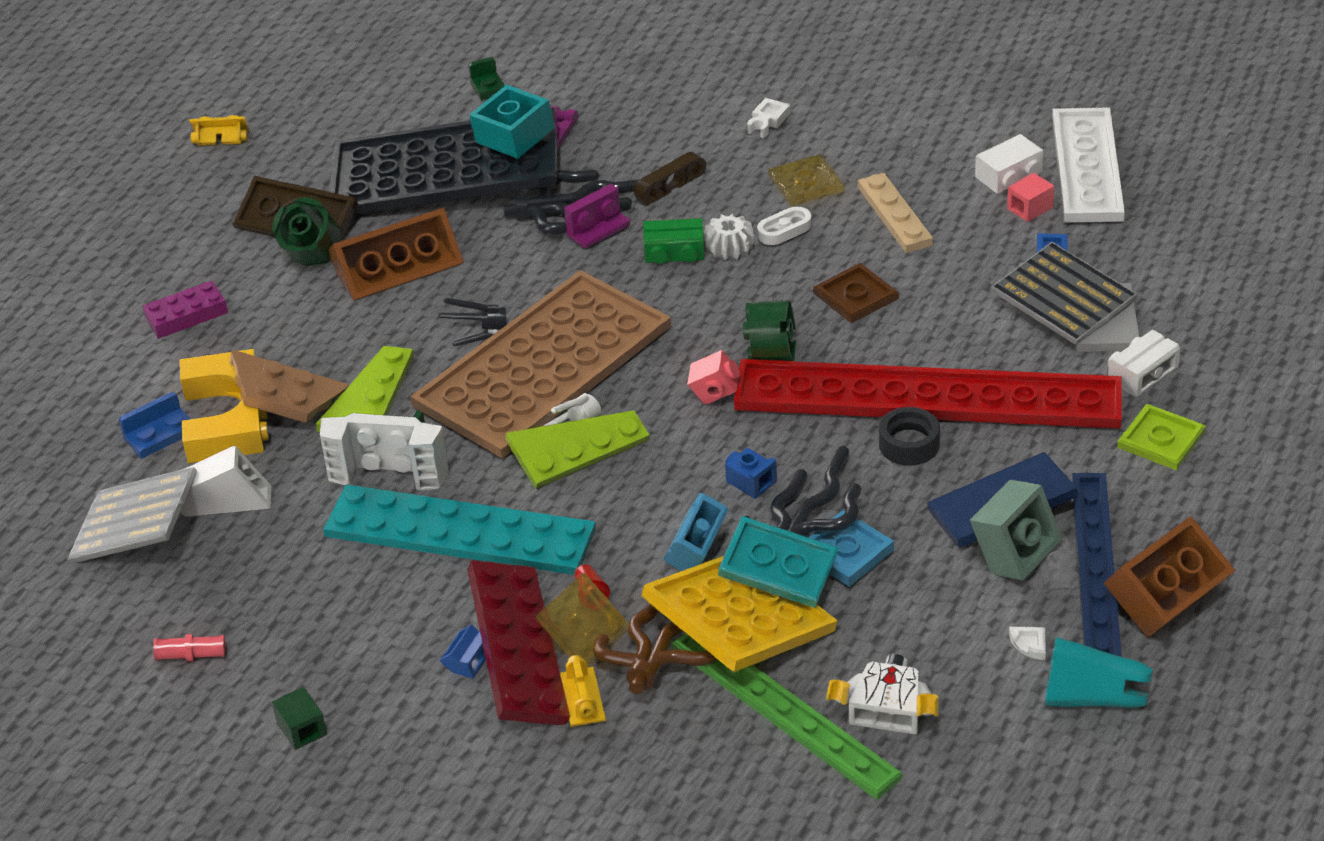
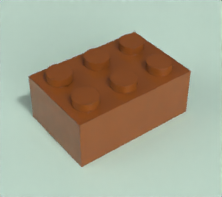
M1190 516L1119 568L1104 582V585L1146 637L1149 638L1218 586L1236 570L1193 517Z

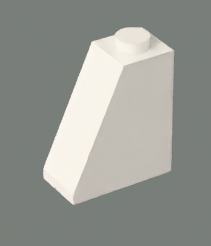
M236 446L190 466H194L197 473L180 511L185 517L271 508V485Z

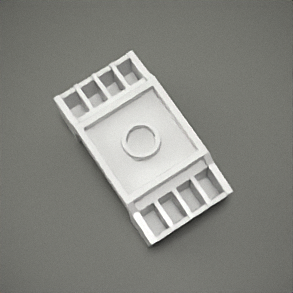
M356 413L346 417L321 419L320 438L329 482L350 485L356 468L396 470L402 473L411 471L414 475L416 490H438L449 474L442 426L421 423L414 417Z

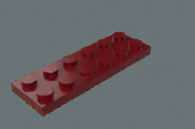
M471 560L467 572L498 720L550 725L567 724L570 713L535 567Z

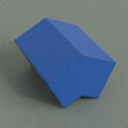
M472 624L460 630L440 659V662L452 673L474 679L486 661L480 632Z

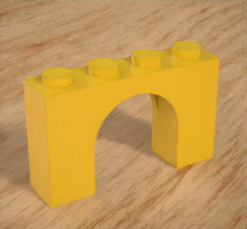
M254 349L239 351L255 356ZM231 352L179 359L180 381L185 401L216 396H230L241 400L235 408L226 413L182 421V441L188 463L200 462L233 446H236L243 455L264 452L263 441L269 440L267 422H262V420L268 419L267 411L244 405L241 389L237 386L235 380V367L229 363Z

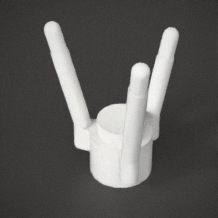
M584 393L576 399L553 407L551 409L553 414L569 410L544 426L563 423L568 419L575 421L598 417L601 414V407L592 395Z

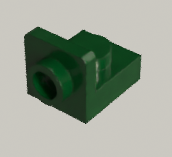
M493 57L468 64L470 84L481 101L489 99L505 86L497 73L496 61Z

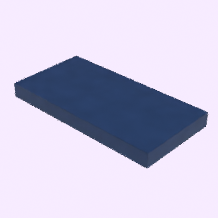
M1042 452L927 502L929 512L958 548L977 541L970 519L1009 480L1042 485L1050 508L1078 497L1077 487L1045 452Z

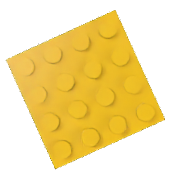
M724 556L647 583L643 586L641 596L733 672L833 633L838 621L819 605L813 608L718 576V569Z

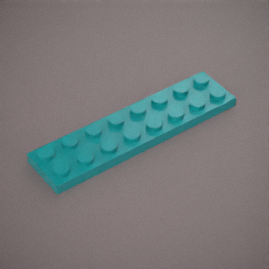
M346 484L323 531L324 536L329 538L486 562L535 567L538 570L574 575L575 570L583 564L596 531V522Z

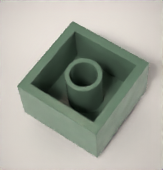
M1009 480L970 519L990 572L997 576L1023 581L1062 540L1042 485Z

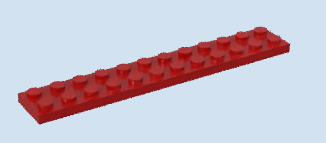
M740 359V376L734 396V410L883 417L894 409L917 407L927 410L937 420L1121 429L1122 376Z

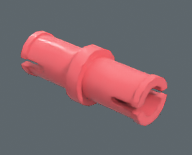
M186 634L185 638H154V659L159 661L163 659L186 658V662H192L194 658L225 657V635L194 637L193 634Z

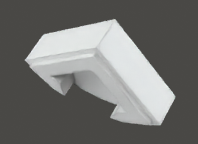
M1009 627L1010 640L1019 652L1034 659L1045 660V627Z

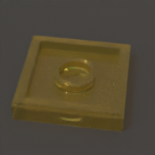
M821 154L768 169V176L791 207L844 192V184Z
M585 573L578 576L535 616L569 657L579 655L587 662V665L595 658L593 645L599 634H606L610 639L609 643H611L629 624Z

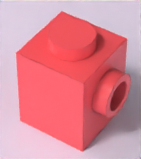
M1035 173L1026 176L1008 187L1007 209L1029 222L1053 208L1054 185Z
M721 350L691 363L687 385L704 404H709L737 391L740 371L736 362L730 360Z

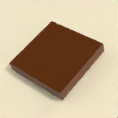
M862 263L813 287V294L851 324L899 299V292Z

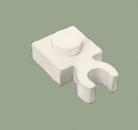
M765 98L752 112V119L747 123L748 134L760 129V137L765 138L768 136L769 127L777 129L790 115V105Z

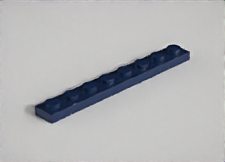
M1072 473V483L1077 487L1078 497L1073 498L1083 645L1122 657L1117 599L1104 585V582L1114 574L1106 473Z

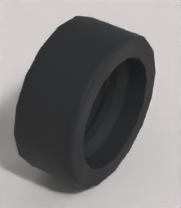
M917 407L894 409L884 415L879 423V450L885 458L893 463L903 466L923 464L934 458L940 449V423L927 410ZM902 430H916L924 433L927 437L916 442H904L895 439L891 435Z

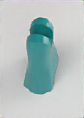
M1055 637L1050 664L1051 670H1049L1046 686L1045 706L1137 708L1147 705L1149 694L1142 690L1125 687V681L1151 682L1152 668L1133 659L1120 657L1080 643Z

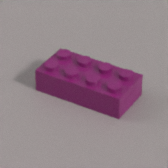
M212 280L142 305L145 319L158 339L228 314L226 300Z

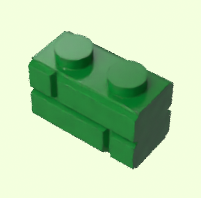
M702 218L643 221L645 263L704 260Z

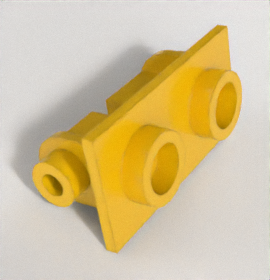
M230 115L222 118L204 116L199 119H190V124L194 131L191 133V143H197V146L217 145V136H222V145L242 144V141H248L250 129L245 116Z
M579 655L571 656L566 664V672H560L570 713V726L574 727L606 721L594 667L587 668V662Z

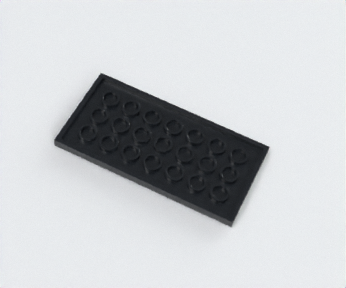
M551 108L555 128L518 159L476 143L470 120L337 140L334 146L329 192L355 197L359 203L354 214L556 185V109Z

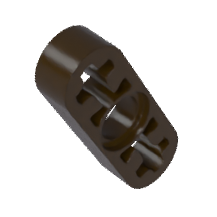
M688 152L653 171L637 182L634 188L635 198L649 206L672 193L671 190L676 187L680 188L702 176L706 170L705 159L694 152ZM674 173L672 180L667 184L669 177Z

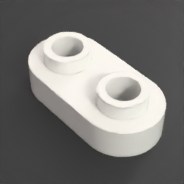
M791 207L763 219L757 226L759 241L767 245H777L807 232L811 228L810 211L803 207Z

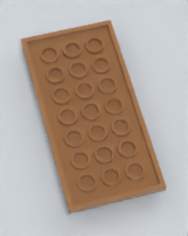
M580 270L410 396L411 404L426 415L503 459L512 452L505 440L506 433L541 427L563 412L560 411L553 414L551 412L553 407L576 399L595 387L671 327V317Z

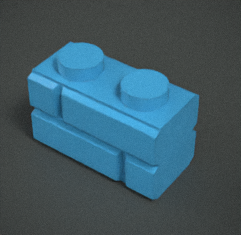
M699 493L688 509L663 560L680 571L700 565L729 510L727 506L704 493Z

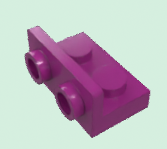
M609 184L564 207L567 236L583 248H588L630 225V219L620 212L619 191L613 184Z

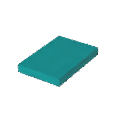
M741 516L719 566L718 576L816 608L838 555L839 548Z

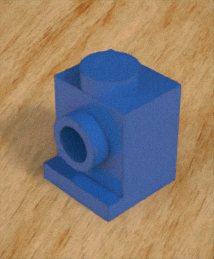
M747 447L740 453L737 451L732 452L726 459V482L754 499L777 482L776 459L772 457L766 459Z

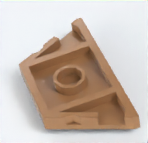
M233 349L229 360L230 365L235 367V380L237 386L241 389L244 405L304 423L315 417L317 412H322L330 407L331 401L336 397H340L349 385L310 373L306 370L296 369L276 361L266 360Z

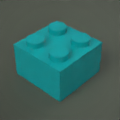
M505 85L469 114L476 143L517 159L555 128L548 99L510 85Z

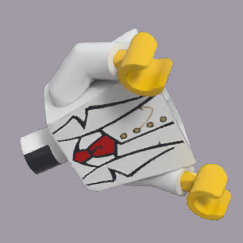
M899 654L889 655L886 664L878 662L868 663L863 673H858L848 682L830 680L828 684L826 700H836L842 705L849 703L850 725L917 734L918 716H921V714L938 716L939 696L932 694L925 683L918 681V670L913 667H907L906 658Z

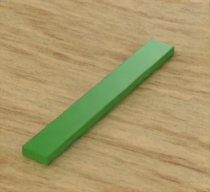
M687 633L672 643V649L706 651ZM719 660L708 665L696 666L876 800L902 780V772L754 665L736 672L731 671Z

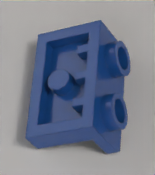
M170 392L119 417L124 440L141 459L181 440L182 421L190 420L188 415L180 408L179 399L175 392Z

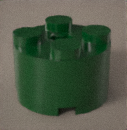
M308 197L294 199V203L287 207L286 205L281 207L275 215L272 224L273 235L279 246L298 264L310 266L327 263L331 258L328 249L340 241V226L319 201Z
M774 300L746 303L747 321H743L744 340H750L748 359L795 361L796 340H793V330L796 327L791 301Z

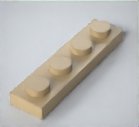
M885 173L874 174L858 180V189L905 253L933 246V237Z

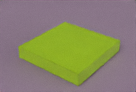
M1146 404L1118 440L1117 448L1178 470L1205 433L1206 425Z

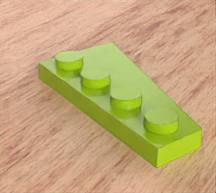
M383 346L316 423L317 432H320L322 418L346 417L352 413L388 416L414 358L413 349Z
M632 410L506 433L505 440L531 484L536 489L648 441L650 435L636 412Z

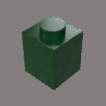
M301 687L272 701L276 723L295 750L327 735L323 713L305 687Z

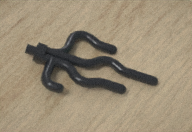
M594 169L585 171L557 170V181L571 183L592 182H588L575 192L552 196L550 185L544 188L539 187L540 194L529 199H526V196L514 198V204L503 205L504 216L516 215L517 221L534 216L536 226L541 232L545 234L566 233L565 222L549 223L545 214L557 213L565 216L564 207L609 184L617 187L619 193L632 192L640 179L613 182L597 180L599 172ZM629 197L619 198L620 209L630 208L632 200Z
M840 446L837 449L825 473L824 482L826 488L805 500L799 506L792 520L788 512L783 508L798 496L808 475L804 469H798L795 472L789 486L771 502L770 512L773 518L778 521V528L804 536L816 532L841 531L851 526L857 520L859 508L856 502L861 493V486L856 483L849 486L844 496L842 505L845 513L842 516L834 519L807 520L812 511L829 503L839 493L840 483L838 476L849 455V449L846 446Z

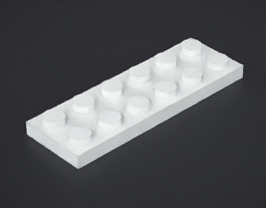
M1110 108L1053 109L1052 120L1064 222H1124L1125 212Z

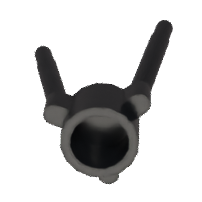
M444 298V303L481 310V313L450 312L438 314L439 318L482 320V329H488L487 332L453 341V346L490 338L506 326V308H498V305Z

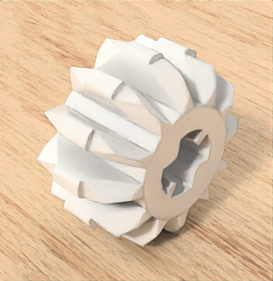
M733 213L726 217L721 214L719 219L712 218L710 224L705 226L704 231L707 252H712L714 258L723 255L725 261L729 256H733L736 260H738L740 254L747 256L749 249H753L754 244L751 222L745 221L744 216L735 217Z

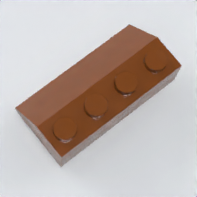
M444 208L335 243L328 249L336 273L353 300L464 263Z

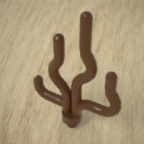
M647 602L644 609L631 618L628 624V634L631 640L638 646L636 654L607 649L610 639L606 634H599L593 645V653L601 662L629 667L626 679L630 684V691L634 694H641L643 690L650 689L654 684L658 671L665 665L674 663L704 666L718 660L707 650L702 652L676 649L667 650L671 639L684 632L673 622L663 627L652 648V643L649 637L642 631V627L653 620L659 610L649 602Z

